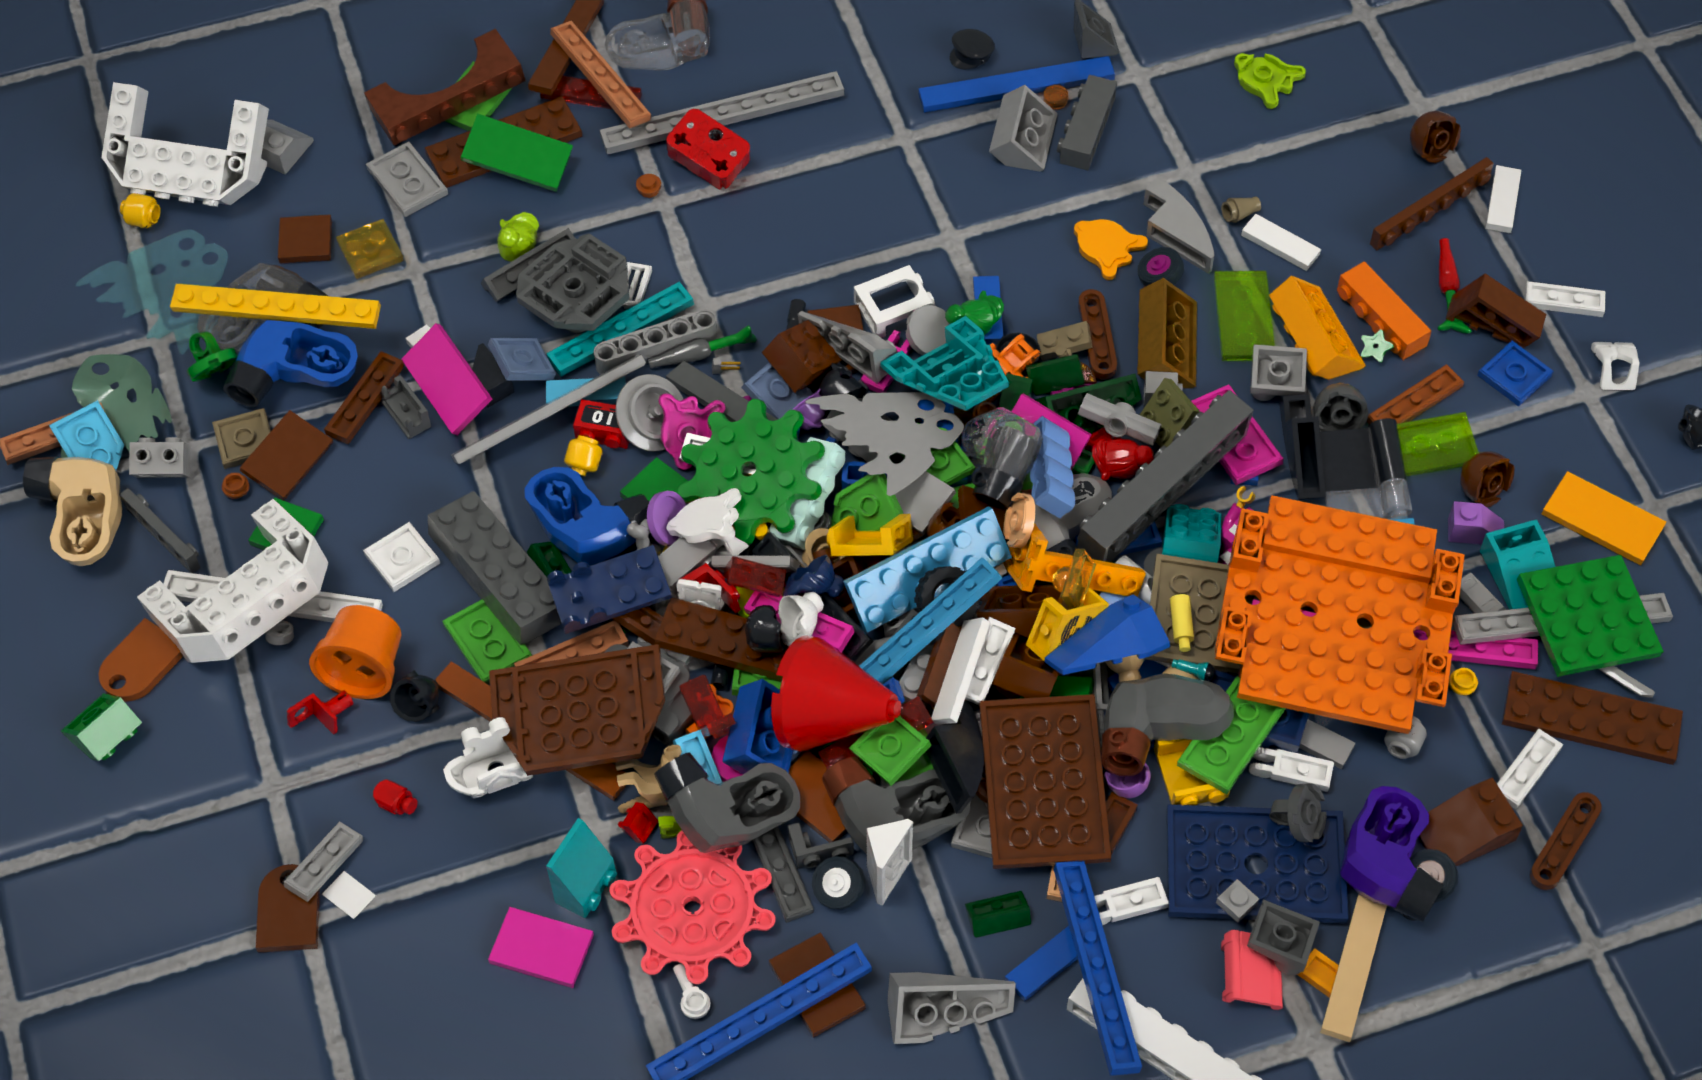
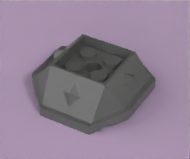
M590 233L579 236V239L555 243L518 275L517 301L554 328L567 329L576 334L586 330L594 331L630 299L627 259Z

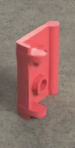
M1231 930L1225 933L1224 940L1221 942V950L1225 954V990L1222 992V1001L1231 1003L1234 1000L1271 1006L1273 1010L1282 1009V972L1276 967L1274 960L1247 946L1251 933L1239 930Z

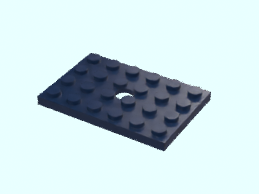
M1167 804L1168 917L1233 919L1216 903V900L1238 879L1259 898L1258 904L1241 920H1256L1264 899L1320 921V923L1347 924L1349 919L1347 882L1340 874L1345 852L1343 811L1321 810V812H1327L1325 829L1319 839H1313V842H1299L1292 835L1289 826L1277 824L1270 819L1271 808ZM1258 855L1267 863V869L1261 874H1253L1246 869L1244 861L1249 856Z

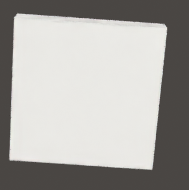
M410 522L363 550L366 558L393 592H396L440 564L437 555Z

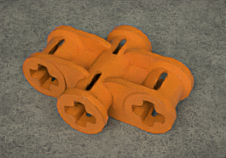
M1022 334L1016 336L1001 352L996 349L997 346L994 343L990 344L992 356L995 360H998L1005 376L1009 373L1024 377L1021 373L1026 369V366L1033 364L1041 353L1038 349L1034 350L1024 340L1025 337ZM1002 391L984 400L983 402H993Z

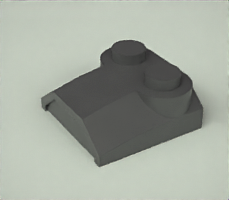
M1263 899L1247 946L1274 960L1276 967L1284 974L1297 975L1303 972L1306 967L1320 921Z

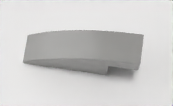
M1157 176L1145 189L1143 205L1156 212L1148 220L1146 236L1163 247H1170L1176 250L1183 259L1209 274L1212 271L1214 250L1203 221L1184 196Z

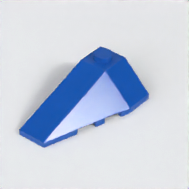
M1133 594L1108 606L1047 655L1045 663L1060 674L1065 675L1094 669L1097 663L1112 661L1113 664L1122 663L1123 658L1137 655L1138 659L1146 658L1169 648L1170 641L1152 606Z

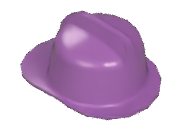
M821 389L792 409L802 413L804 422L800 428L804 430L822 427L821 420L828 417L827 410L820 409V405L805 403L808 399L821 397L819 394Z

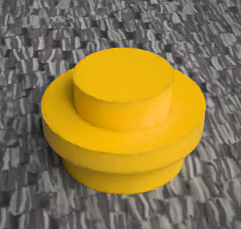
M1459 668L1453 671L1449 678L1450 688L1459 695L1472 694L1478 685L1475 673L1468 668Z

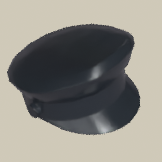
M976 29L960 30L952 36L954 48L950 53V62L959 69H973L984 65L994 51L995 43L990 36Z

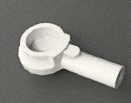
M683 964L676 965L673 970L683 990V997L680 1003L683 1014L691 1019L704 1017L709 1012L711 1006L709 996L688 981Z

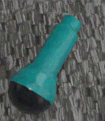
M1173 659V668L1193 674L1200 680L1210 681L1215 676V668L1209 662L1196 664L1181 659Z

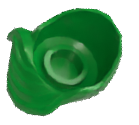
M982 291L979 299L969 300L961 305H951L945 313V319L951 324L967 316L982 329L985 335L1001 318L1004 304L1001 298L992 295L987 296L986 291Z

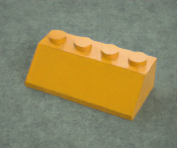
M1291 275L1269 294L1274 303L1272 305L1274 311L1282 317L1285 323L1283 325L1284 329L1296 342L1295 348H1307L1306 361L1308 364L1306 367L1312 375L1330 380L1363 369L1366 366L1319 286Z

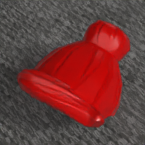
M1123 438L1116 440L1100 439L1095 442L1092 448V457L1103 481H1107L1110 477L1118 479L1133 478L1144 463L1150 464L1154 460V453L1149 446H1139L1135 441Z

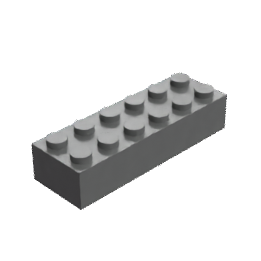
M475 491L428 514V535L520 645L527 644L562 624L547 582V577Z

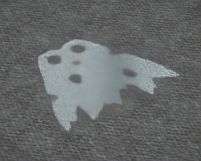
M183 230L130 252L127 257V264H123L120 261H111L81 278L75 285L81 286L90 283L91 287H96L104 283H115L96 300L98 302L109 301L110 303L123 302V308L126 309L123 318L145 309H149L150 315L158 313L159 318L148 332L146 338L155 337L160 339L170 332H174L179 352L184 354L189 348L190 337L199 332L207 314L183 312L179 318L173 317L170 314L172 310L170 304L175 285L214 286L223 276L228 253L224 248L215 243L205 245L204 236L198 232ZM183 238H192L195 242L193 248L189 250L180 249L178 244ZM208 252H214L218 255V260L214 264L207 265L203 263L202 257ZM184 260L190 261V265L187 267H183L181 263ZM159 263L166 266V271L161 274H149L152 268Z

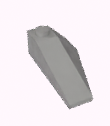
M803 311L798 313L799 324L809 320L817 327L819 333L834 348L842 360L877 384L888 374L881 368L880 362L897 353V349L891 341H885L876 334Z
M922 972L890 973L887 1002L894 1044L925 1043L934 1040V1036L946 1032L954 1033L960 1031V1027L974 1022L980 1024L1012 1013L1016 983L1014 981Z

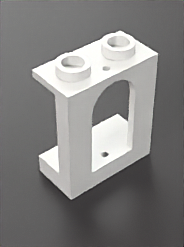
M910 265L854 286L855 305L859 304L860 313L871 332L881 338L886 336V326L908 318L914 310L924 305H935L932 294L926 292L923 287L921 276L918 273L915 274ZM906 281L915 297L880 311L870 294Z

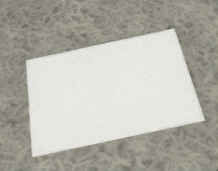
M345 871L322 893L323 896L353 919L376 896Z

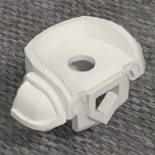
M503 717L490 721L489 731L479 733L476 727H470L461 732L465 748L463 750L464 756L453 759L443 769L447 783L458 793H463L472 798H479L487 793L490 794L533 778V775L527 776L502 738L510 732L509 725ZM494 763H501L504 765L488 771L489 767Z

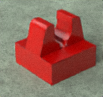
M635 802L632 808L627 809L626 813L628 815L624 821H619L618 826L624 833L632 837L635 842L644 844L658 823V819L644 803Z

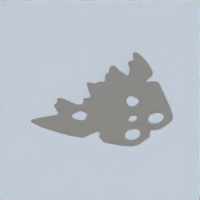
M923 392L868 393L863 397L862 402L849 394L821 396L805 401L807 404L820 405L822 410H836L844 413L833 418L823 419L821 422L824 425L832 426L836 430L846 431L844 435L846 440L842 443L843 446L867 445L869 446V452H876L878 454L875 459L861 466L858 471L867 472L870 475L886 473L888 496H892L905 489L935 462L930 448L943 449L951 446L964 429V424L956 415L944 412L946 405L940 399ZM924 399L930 400L934 403L935 407L929 411L922 410L918 407V402ZM889 412H895L899 418L897 421H886L881 416ZM922 418L924 423L918 424L915 422V419ZM943 419L949 420L953 423L954 427L951 430L944 431L937 427V422ZM896 452L904 454L905 459L901 463L894 464L889 459V456Z

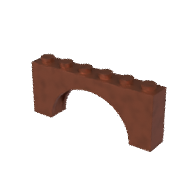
M496 28L474 39L477 47V58L473 67L461 80L448 88L430 94L411 95L396 91L384 82L364 92L370 110L393 145L399 144L526 81L520 62Z

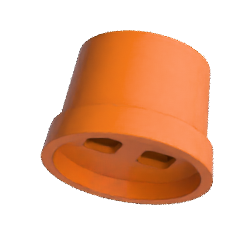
M364 605L346 606L337 613L325 638L320 640L309 659L310 669L322 684L337 693L345 690L352 698L358 699L382 697L389 692L395 674L394 661L402 636L401 629L393 618L378 609Z

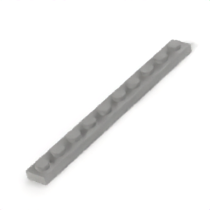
M837 71L654 116L651 117V121L630 129L626 124L601 129L600 136L608 155L667 140L668 134L690 109H699L720 124L728 125L844 96V87Z

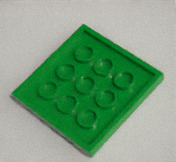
M1622 555L1520 573L1517 577V582L1557 677L1660 657L1664 652Z

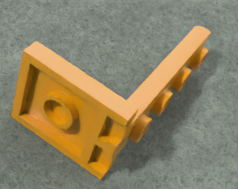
M1035 523L1030 539L1022 549L1008 546L1012 558L1004 561L1003 564L1022 591L1032 592L1035 581L1041 580L1057 584H1072L1074 587L1091 588L1096 591L1124 596L1134 594L1138 597L1146 575L1143 569L1045 551L1048 540Z

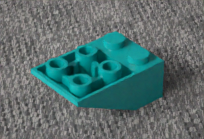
M1175 504L1167 509L1161 554L1218 563L1221 546V513L1211 508L1192 509L1184 504Z
M1537 519L1486 533L1480 548V553L1509 610L1528 608L1517 582V577L1520 573L1556 567L1549 542Z

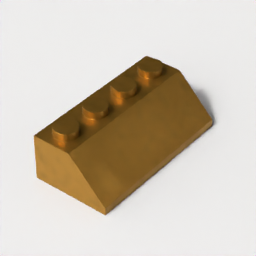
M1162 278L1140 289L1138 375L1145 380L1146 371L1178 373V383L1183 384V388L1192 389L1196 387L1197 301L1165 278Z

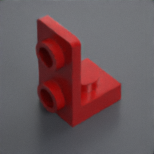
M707 563L680 578L698 581L699 584L704 582L720 585L722 587L721 599L735 613L741 610L738 602L740 599L738 590L734 585H728L722 574L718 570L714 571Z

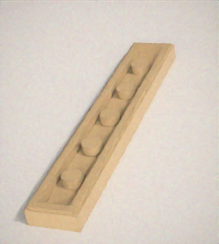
M1359 894L1320 1031L1322 1034L1350 1042L1387 907Z

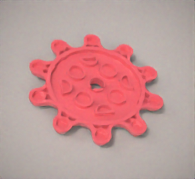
M681 830L677 835V846L669 854H660L650 845H641L635 850V860L642 868L641 876L634 881L617 880L610 886L609 892L611 897L630 907L629 916L613 926L612 937L619 943H628L630 941L645 943L647 951L641 960V968L646 974L656 975L666 964L679 962L686 969L688 981L699 985L708 978V965L714 959H727L731 964L739 968L749 964L751 952L743 942L744 935L753 930H770L775 924V915L768 909L758 907L754 901L756 893L764 890L771 884V873L765 868H757L752 871H745L739 868L737 859L742 852V845L703 853L689 841ZM695 901L701 907L694 914H691V912L686 911L684 908L688 902Z

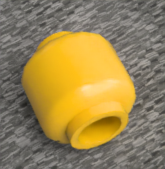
M131 193L126 200L121 202L120 213L128 225L145 229L158 222L161 208L152 196Z
M578 435L577 439L570 440L564 458L565 464L572 467L571 469L578 472L580 476L586 477L587 472H596L603 453L602 448L598 445L599 441Z

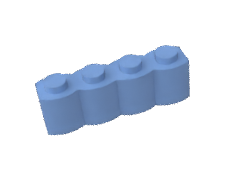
M1041 416L1029 426L1027 437L1035 443L1029 455V461L1032 464L1030 479L1033 483L1031 495L1036 505L1061 518L1066 513H1069L1075 505V493L1072 489L1074 483L1073 472L1070 469L1072 466V456L1069 451L1070 435L1062 427Z

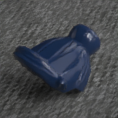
M822 555L814 559L808 567L797 568L796 573H791V576L788 577L783 596L809 592L817 594L826 592L831 598H836L844 589V579L842 576L835 574L828 555Z

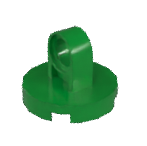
M209 332L195 333L190 337L189 347L196 363L190 366L186 372L192 382L208 379L211 377L210 374L217 371L221 373L232 367L233 362L238 357L237 352L234 348L221 351L214 336ZM201 337L205 340L206 349L204 351L201 349L199 345V340Z

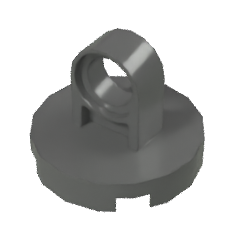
M1297 784L1293 788L1289 799L1273 801L1269 817L1277 824L1289 826L1292 835L1299 842H1313V839H1319L1325 829L1327 812H1321L1320 801H1325L1324 795L1315 784Z

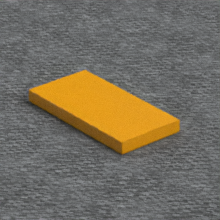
M1568 471L1542 511V515L1622 555L1640 566L1666 525V521Z

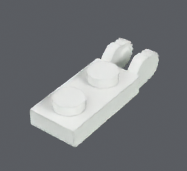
M1259 747L1253 756L1259 761L1274 762V765L1253 763L1249 767L1250 774L1261 778L1271 777L1273 780L1295 785L1315 784L1321 791L1328 792L1334 766L1333 761L1277 749V751L1264 749L1263 747Z
M1159 877L1103 891V894L1094 896L1097 908L1106 905L1107 911L1099 913L1102 925L1110 921L1116 922L1165 909L1169 905Z

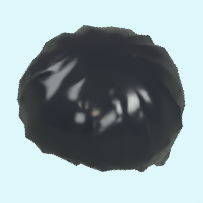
M758 606L751 611L745 624L746 641L749 647L756 652L778 653L786 648L780 644L781 624L777 621L776 610L773 606Z

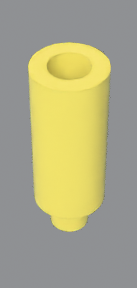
M1178 594L1170 598L1173 639L1175 643L1179 644V651L1187 652L1191 650L1190 642L1194 641L1190 596Z

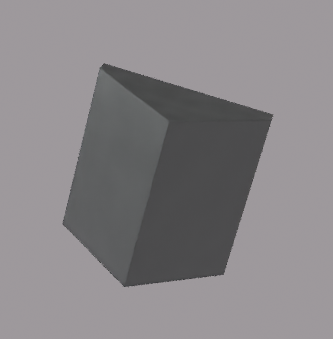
M1075 0L1073 30L1081 58L1117 55L1119 49L1111 23L1081 0Z

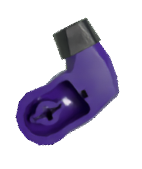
M1380 786L1373 789L1351 827L1340 871L1341 877L1359 895L1375 903L1394 908V911L1403 914L1408 920H1418L1420 922L1425 920L1444 886L1443 883L1421 867L1416 869L1410 860L1417 838L1429 823V813L1422 802L1411 793L1397 787Z

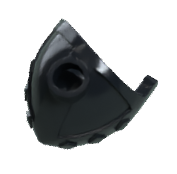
M1688 404L1684 408L1683 418L1678 424V429L1683 432L1684 439L1691 449L1702 448V409Z
M415 670L404 676L393 686L390 693V703L394 712L400 718L414 722L424 720L440 709L437 704L439 698L438 682L430 677L418 675Z

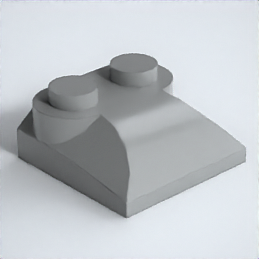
M1254 344L1250 394L1261 401L1270 400L1275 395H1304L1307 348Z

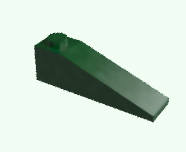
M1135 373L1034 400L1092 434L1104 426L1079 416L1080 406L1087 393L1114 405L1124 402L1133 406L1142 397Z

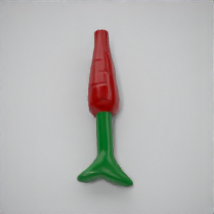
M1442 238L1439 240V287L1441 292L1446 295L1448 310L1452 295L1460 289V281L1450 249L1449 239ZM1456 318L1454 321L1446 319L1438 326V331L1453 329L1460 333L1468 334L1471 332V329L1462 320Z

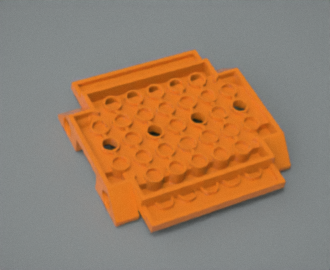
M1271 495L1267 513L1241 508L1215 643V659L1241 664L1237 698L1409 734L1415 701L1445 707L1452 659V654L1448 653L1452 619L1459 603L1465 554L1436 549L1434 554L1437 529ZM1254 595L1259 599L1260 603L1251 605L1245 600V596ZM1311 607L1316 615L1312 617L1305 616L1301 608ZM1365 618L1370 621L1372 627L1362 628L1358 625L1357 620ZM1413 631H1424L1428 639H1417Z

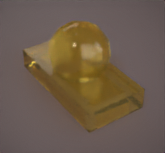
M1075 549L1070 567L1059 568L1053 575L1052 582L1054 588L1061 593L1060 597L1069 609L1084 605L1096 564L1085 549Z

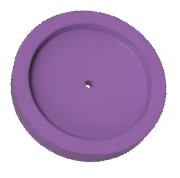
M673 491L656 493L651 498L647 508L649 530L653 538L663 546H671L679 539L678 536L670 535L666 526L686 506L682 497Z

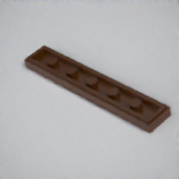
M576 0L563 23L572 20L584 36H586L603 6L604 0ZM553 39L528 83V89L531 91L552 95L571 62V58L555 39Z

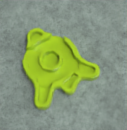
M1241 53L1234 60L1240 85L1249 93L1260 97L1264 105L1269 109L1278 106L1279 98L1277 92L1291 93L1293 82L1302 80L1306 74V69L1303 66L1286 64L1279 58L1266 53L1264 57L1254 58V54Z

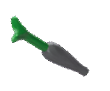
M748 325L736 334L709 342L705 339L693 340L657 357L650 358L648 362L650 369L660 366L681 364L683 361L687 363L706 359L712 351L736 344L756 343L757 337L752 333V329Z

